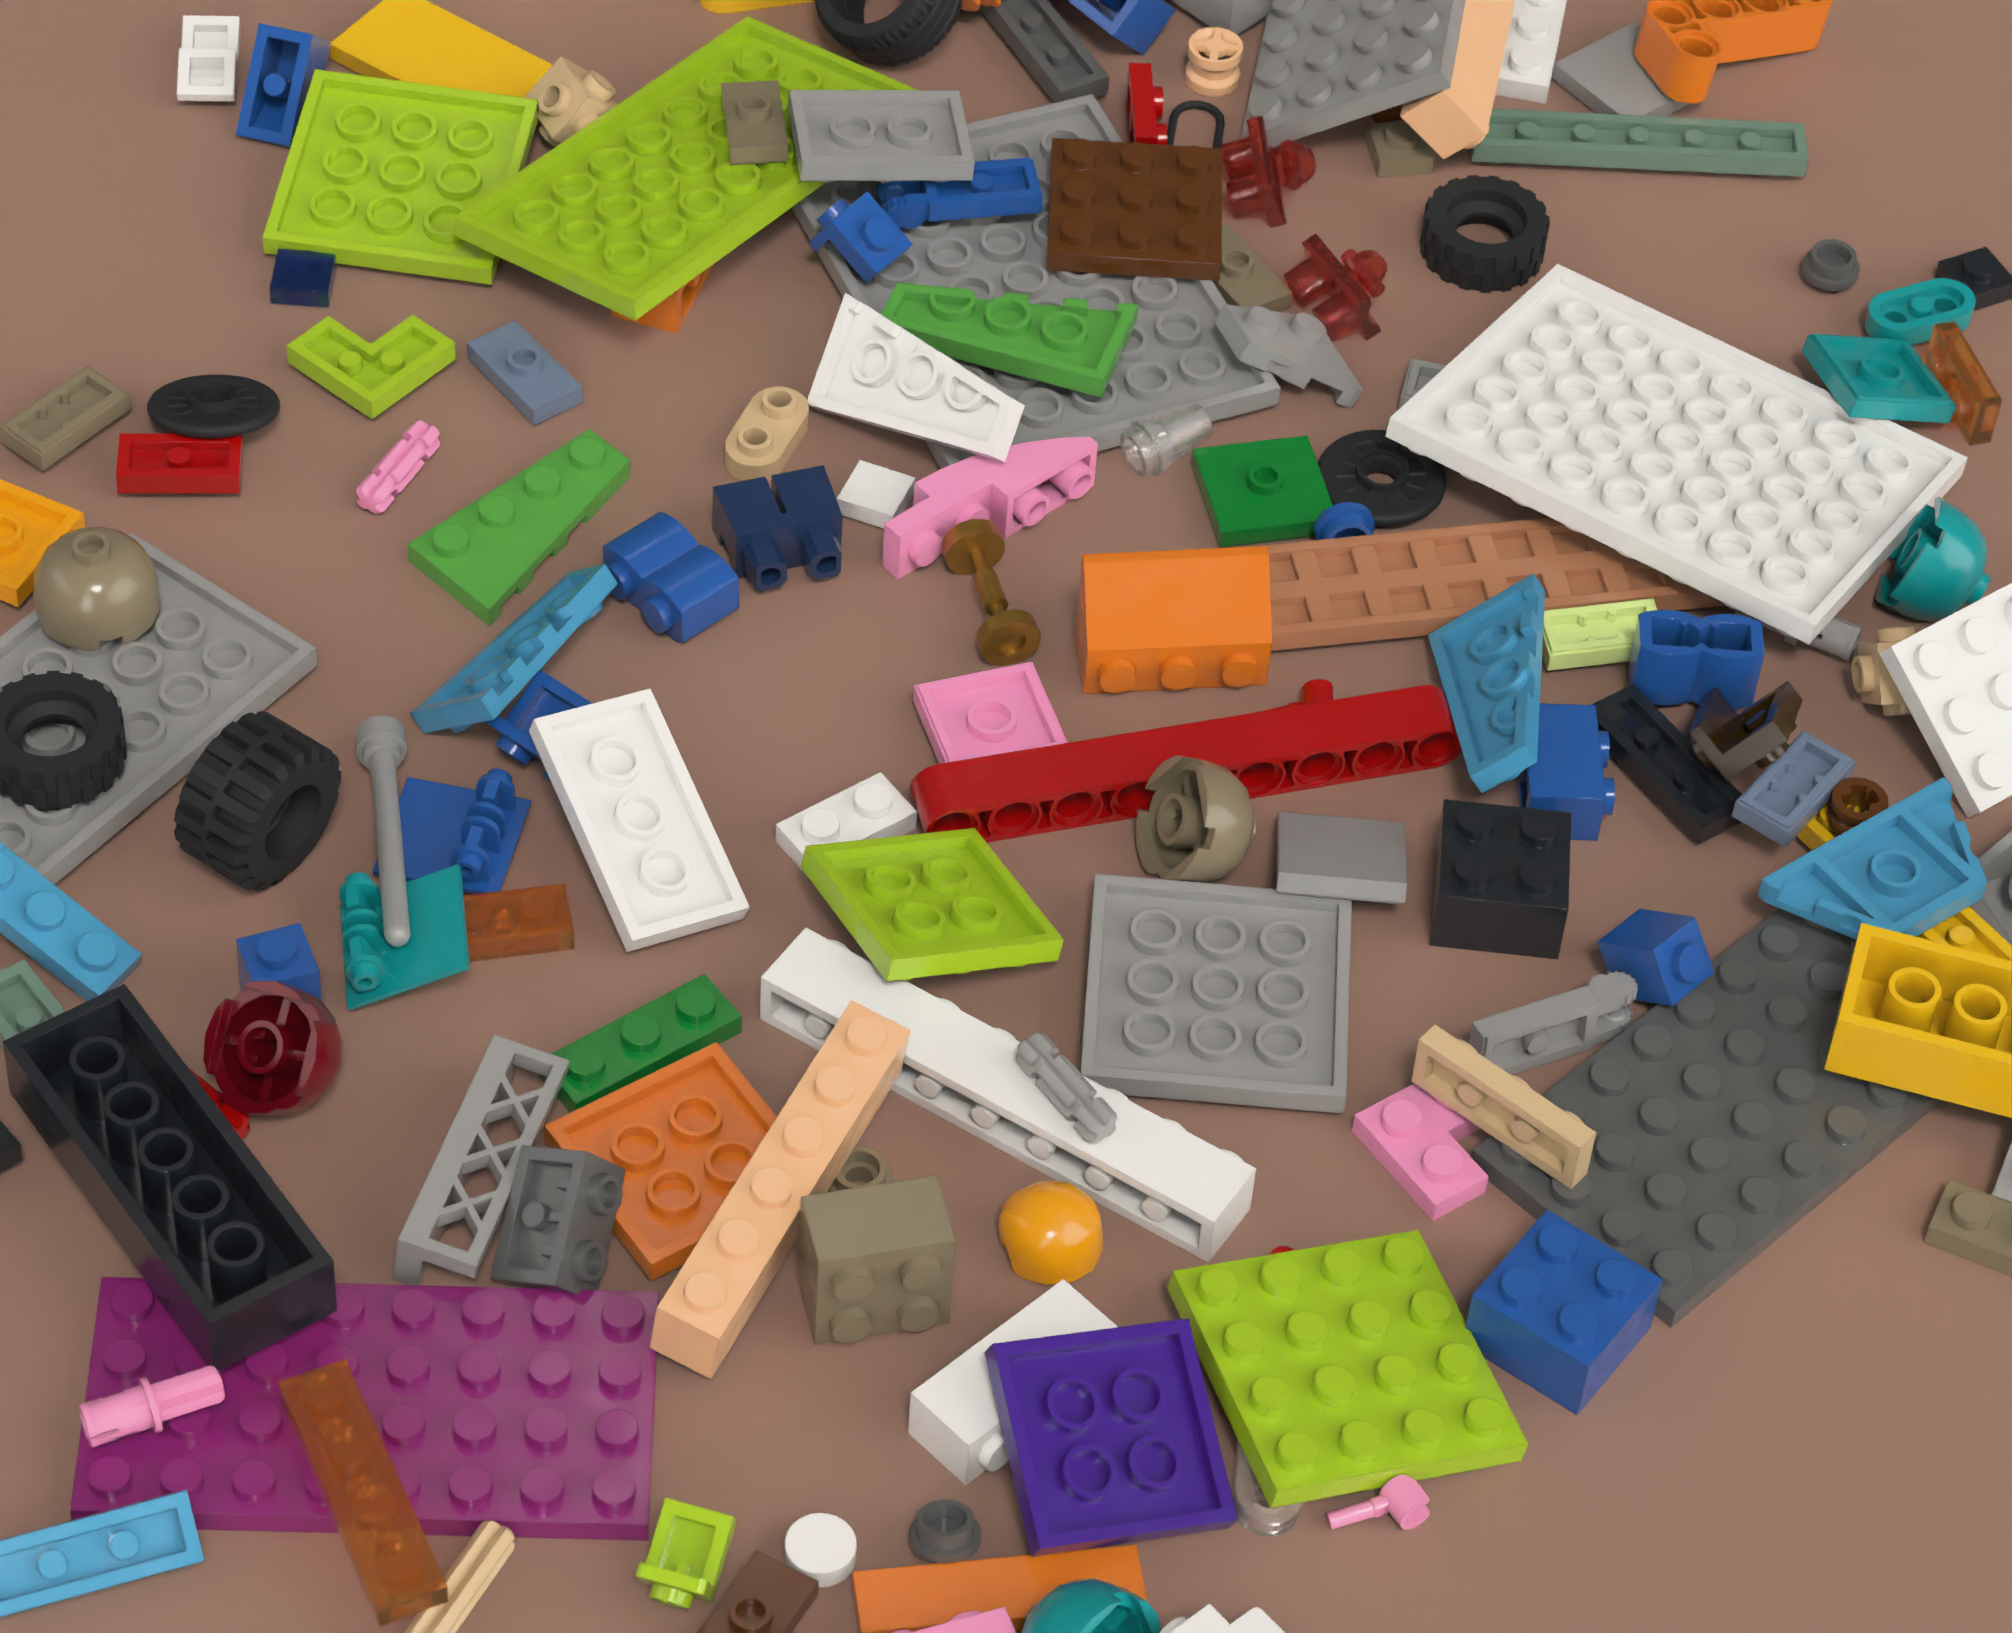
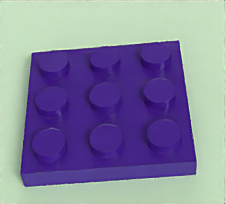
M1188 1318L993 1343L984 1352L1031 1557L1226 1529L1238 1520Z

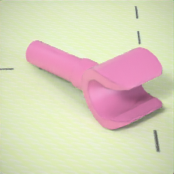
M1402 1474L1389 1480L1383 1486L1378 1496L1371 1497L1368 1501L1327 1512L1326 1516L1332 1530L1390 1513L1400 1528L1407 1530L1420 1525L1429 1517L1430 1510L1426 1506L1429 1502V1497L1414 1478Z

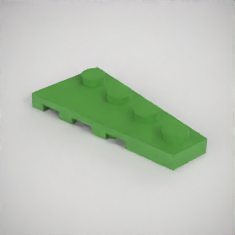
M588 429L408 543V561L490 627L502 614V604L512 593L520 595L534 580V570L548 555L555 558L568 544V534L579 522L587 523L630 478V459L591 429Z

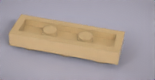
M1435 1024L1419 1038L1411 1080L1413 1083L1568 1188L1572 1189L1587 1174L1596 1132L1586 1126L1578 1116L1572 1112L1562 1110L1532 1090L1523 1079L1510 1075L1480 1055L1468 1042L1456 1039Z

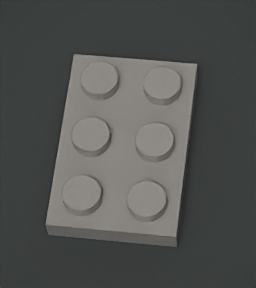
M789 90L787 109L800 181L947 182L972 181L975 161L959 90Z

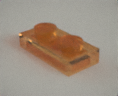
M1956 322L1936 324L1933 326L1928 349L1924 351L1922 360L1957 406L1950 422L1957 424L1969 446L1991 442L2002 399Z
M565 884L464 896L470 962L575 949L574 928Z

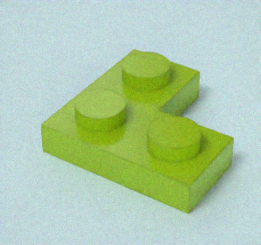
M413 314L373 343H369L330 316H327L286 345L287 363L370 419L378 416L456 360L455 342Z

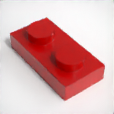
M1129 63L1125 97L1128 143L1141 142L1145 144L1167 145L1166 123H1157L1156 121L1162 120L1163 87L1153 86L1151 63Z
M120 433L116 468L118 494H240L243 460L242 435L227 438H194L175 433Z

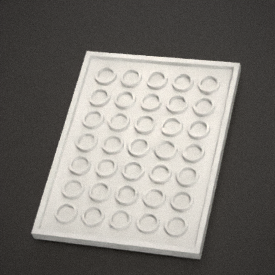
M1559 264L1553 267L1397 410L1389 419L1385 436L1408 447L1415 454L1426 456L1459 472L1460 475L1468 480L1477 481L1506 495L1519 505L1530 507L1564 524V526L1572 531L1583 533L1615 549L1625 557L1636 559L1668 575L1678 583L1689 585L1723 602L1727 607L1736 611H1742L1776 628L1780 633L1788 637L1797 638L1807 644H1810L1903 542L1918 512L1926 504L1934 507L1935 498H1942L1960 479L1968 457L1890 420L1848 417L1832 393Z

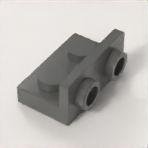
M522 1145L490 1279L509 1286L550 1289L578 1295L581 1290H599L601 1277L607 1265V1251L616 1212L622 1201L625 1170L587 1151Z

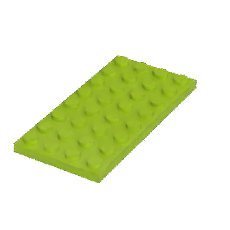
M747 16L455 215V236L636 321L826 183L820 181H800L787 109L789 90L917 89ZM778 80L788 141V161L760 164H731L721 102V83Z

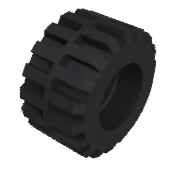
M259 711L256 714L250 712L242 715L237 722L232 721L207 745L193 765L179 795L180 801L175 810L174 821L177 823L174 834L176 840L180 842L179 847L190 856L249 891L251 889L261 891L265 890L270 884L276 885L303 862L315 847L329 823L339 795L337 791L341 783L338 757L329 748L268 712Z

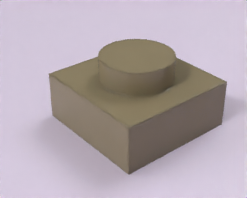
M1405 121L1368 124L1365 141L1378 178L1432 174L1435 158L1432 148Z

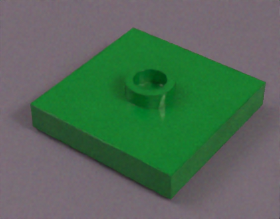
M1308 435L1193 448L1191 465L1219 547L1315 536L1314 525L1321 513L1333 506Z

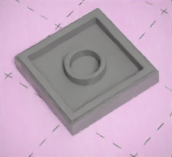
M1634 22L1554 63L1552 79L1595 113L1666 117L1691 104L1678 102L1668 97L1636 60L1633 52L1640 27Z
M1278 811L1276 828V892L1393 904L1405 903L1408 885L1405 823Z

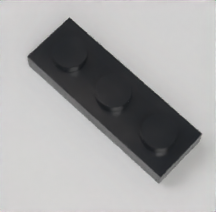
M1634 684L1591 704L1596 705L1599 731H1608L1609 753L1697 844L1742 823L1732 817L1735 802L1742 794L1730 781H1726L1716 767L1709 769L1700 761L1692 748L1691 742Z

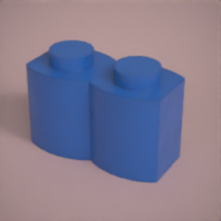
M656 513L602 546L603 564H606L618 583L610 593L619 600L626 599L631 605L641 609L644 619L655 632L665 633L677 642L683 643L740 608L739 577L716 552L706 546L699 545L680 522L666 513Z
M1652 610L1638 615L1628 662L1629 686L1634 684L1654 705H1678L1689 701L1701 705L1704 695L1716 687L1734 709L1751 706L1765 655L1762 622L1734 614H1716L1698 618L1694 615L1675 610Z

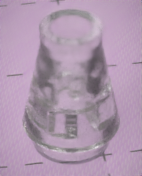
M1195 404L1183 410L1131 422L1130 430L1121 434L1120 443L1128 464L1136 474L1145 476L1151 473L1158 476L1199 442L1212 436L1213 428L1206 411L1199 404Z

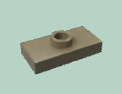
M778 80L721 83V102L730 163L741 165L788 161V141Z
M1229 224L1222 226L1220 281H1213L1225 302L1229 305L1250 308L1261 306L1270 311L1277 312L1290 308L1293 292Z
M87 365L0 426L1 443L44 471L131 409L130 394Z

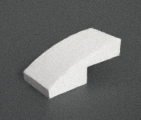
M183 16L182 46L179 48L178 101H235L241 35L239 16Z

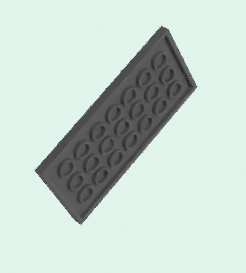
M1779 908L1714 959L1711 964L1715 973L1675 1005L1657 1004L1542 1095L1562 1110L1572 1112L1578 1116L1586 1126L1596 1132L1588 1172L1572 1189L1493 1136H1490L1473 1149L1472 1159L1489 1176L1488 1181L1536 1220L1548 1209L1662 1278L1663 1281L1654 1315L1672 1328L1943 1100L1824 1070L1856 940Z

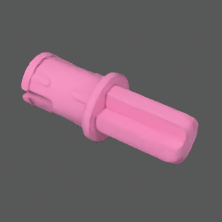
M206 1366L151 1385L146 1376L139 1378L138 1386L104 1398L101 1397L79 1403L78 1410L88 1443L91 1448H95L117 1438L151 1428L155 1433L162 1432V1421L218 1404L225 1399V1390L216 1367Z

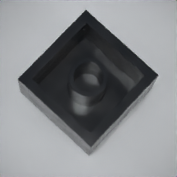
M1444 799L1434 854L1430 946L1558 959L1569 909L1571 813Z

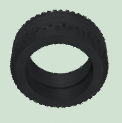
M815 0L818 17L825 30L834 40L868 63L890 67L908 64L911 61L918 60L919 57H924L927 52H931L935 46L940 44L942 39H945L947 33L951 31V27L955 24L956 18L960 14L959 10L963 5L962 0H904L888 16L872 23H865V0Z

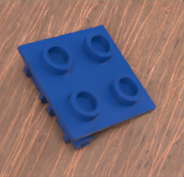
M499 768L489 770L487 774L482 775L478 779L476 790L407 777L399 798L406 881H411L459 864L462 873L463 892L499 898L531 807V800L515 797V786L512 783L511 775L507 771ZM378 857L372 871L373 875L379 876Z

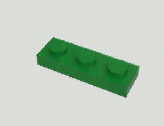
M703 974L551 1053L570 1060L568 1073L557 1098L571 1113L715 1042L721 1044L738 1035L742 1031V1015L712 981ZM539 1074V1077L545 1083L547 1077Z

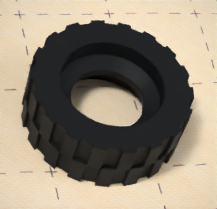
M1468 175L1467 178L1462 179L1457 177L1449 180L1448 184L1440 185L1436 188L1433 196H1429L1426 202L1420 237V253L1422 259H1426L1427 267L1432 273L1436 272L1441 280L1448 284L1458 285L1460 289L1467 291L1471 289L1478 290L1480 293H1491V291L1506 292L1512 290L1515 286L1519 285L1521 287L1527 284L1530 277H1535L1538 274L1540 266L1543 264L1550 219L1549 216H1546L1544 203L1542 201L1539 202L1536 194L1530 189L1526 190L1515 181H1506L1489 175V177ZM1468 224H1486L1506 231L1512 236V240L1496 244L1480 243L1462 236L1456 229Z
M59 670L47 671V673L35 675V673L25 675L23 679L15 683L11 681L2 687L0 692V794L2 796L6 794L12 798L14 803L22 806L28 804L35 806V809L42 810L60 807L61 810L72 808V805L81 802L84 804L94 800L96 795L102 791H108L113 786L114 779L120 777L124 770L123 759H127V747L122 708L118 707L117 698L112 691H106L103 684L96 679L89 680L84 678L83 674L71 672V674L60 673ZM51 724L76 726L81 728L86 735L84 745L74 751L57 756H39L25 752L22 748L21 740L23 735L29 731Z

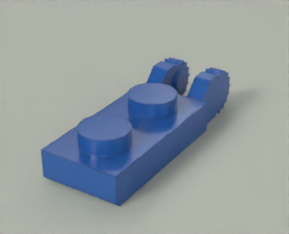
M1030 157L976 161L972 181L877 182L875 185L877 198L881 200V203L885 202V204H882V209L899 229L901 227L905 229L917 228L927 219L930 222L1042 213L1043 196L1034 162Z

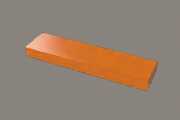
M1137 1545L1076 1550L1035 1557L1021 1555L959 1561L955 1563L852 1571V1591L858 1632L892 1633L898 1630L914 1632L947 1623L951 1618L963 1612L979 1611L983 1613L1004 1606L1015 1632L1021 1631L1024 1620L1034 1605L1061 1584L1076 1579H1098L1111 1582L1130 1590L1147 1601Z

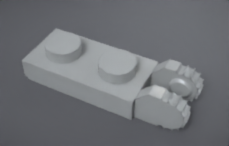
M1615 970L1612 973L1609 971L1607 975L1602 973L1593 976L1588 986L1562 994L1550 995L1543 1000L1502 1013H1493L1483 1019L1473 1021L1469 1044L1480 1055L1510 1075L1591 1050L1594 1045L1614 1039L1632 1025L1633 1013L1631 1012V1007L1628 1008L1627 1005L1633 1004V1000H1636L1638 983H1635L1636 979L1632 978L1631 974L1627 975L1624 971L1617 972Z

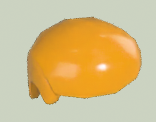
M1038 1181L1015 1191L1003 1204L1002 1212L998 1216L1000 1243L1007 1249L1012 1270L1023 1279L1045 1285L1057 1284L1062 1279L1068 1283L1074 1282L1094 1270L1103 1252L1102 1224L1097 1206L1091 1196L1067 1181Z

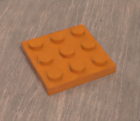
M715 1042L544 1125V1140L549 1148L587 1151L625 1170L622 1201L616 1212L612 1231L652 1281L685 1264L777 1116L720 1045Z

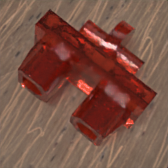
M1263 115L1248 119L1246 122L1249 137L1221 144L1222 158L1230 180L1226 182L1227 193L1235 218L1240 219L1265 212L1271 228L1287 224L1281 186L1287 187L1290 190H1297L1302 184L1308 182L1316 171L1315 155L1309 147L1304 144L1295 143L1293 140H1285L1274 149L1268 145Z
M1316 233L1301 242L1306 259L1283 275L1287 287L1293 292L1292 297L1297 303L1304 307L1325 293L1329 295L1330 298L1313 308L1312 313L1314 317L1325 325L1326 333L1332 342L1355 329L1361 333L1366 341L1380 333L1381 330L1378 323L1369 314L1372 302L1367 293L1371 297L1376 298L1385 290V285L1381 281L1387 272V263L1383 257L1374 250H1364L1357 253L1354 249H1348L1341 256L1343 266Z

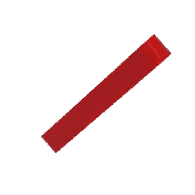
M1421 685L940 763L920 771L912 779L910 791L924 833L975 828L986 843L1137 818L1138 809L1149 811L1151 799L1155 791L1145 790L1150 776L1163 761L1175 755L1210 761L1228 768L1244 784L1250 799L1434 769L1455 760L1462 753V749L1445 693L1439 687Z

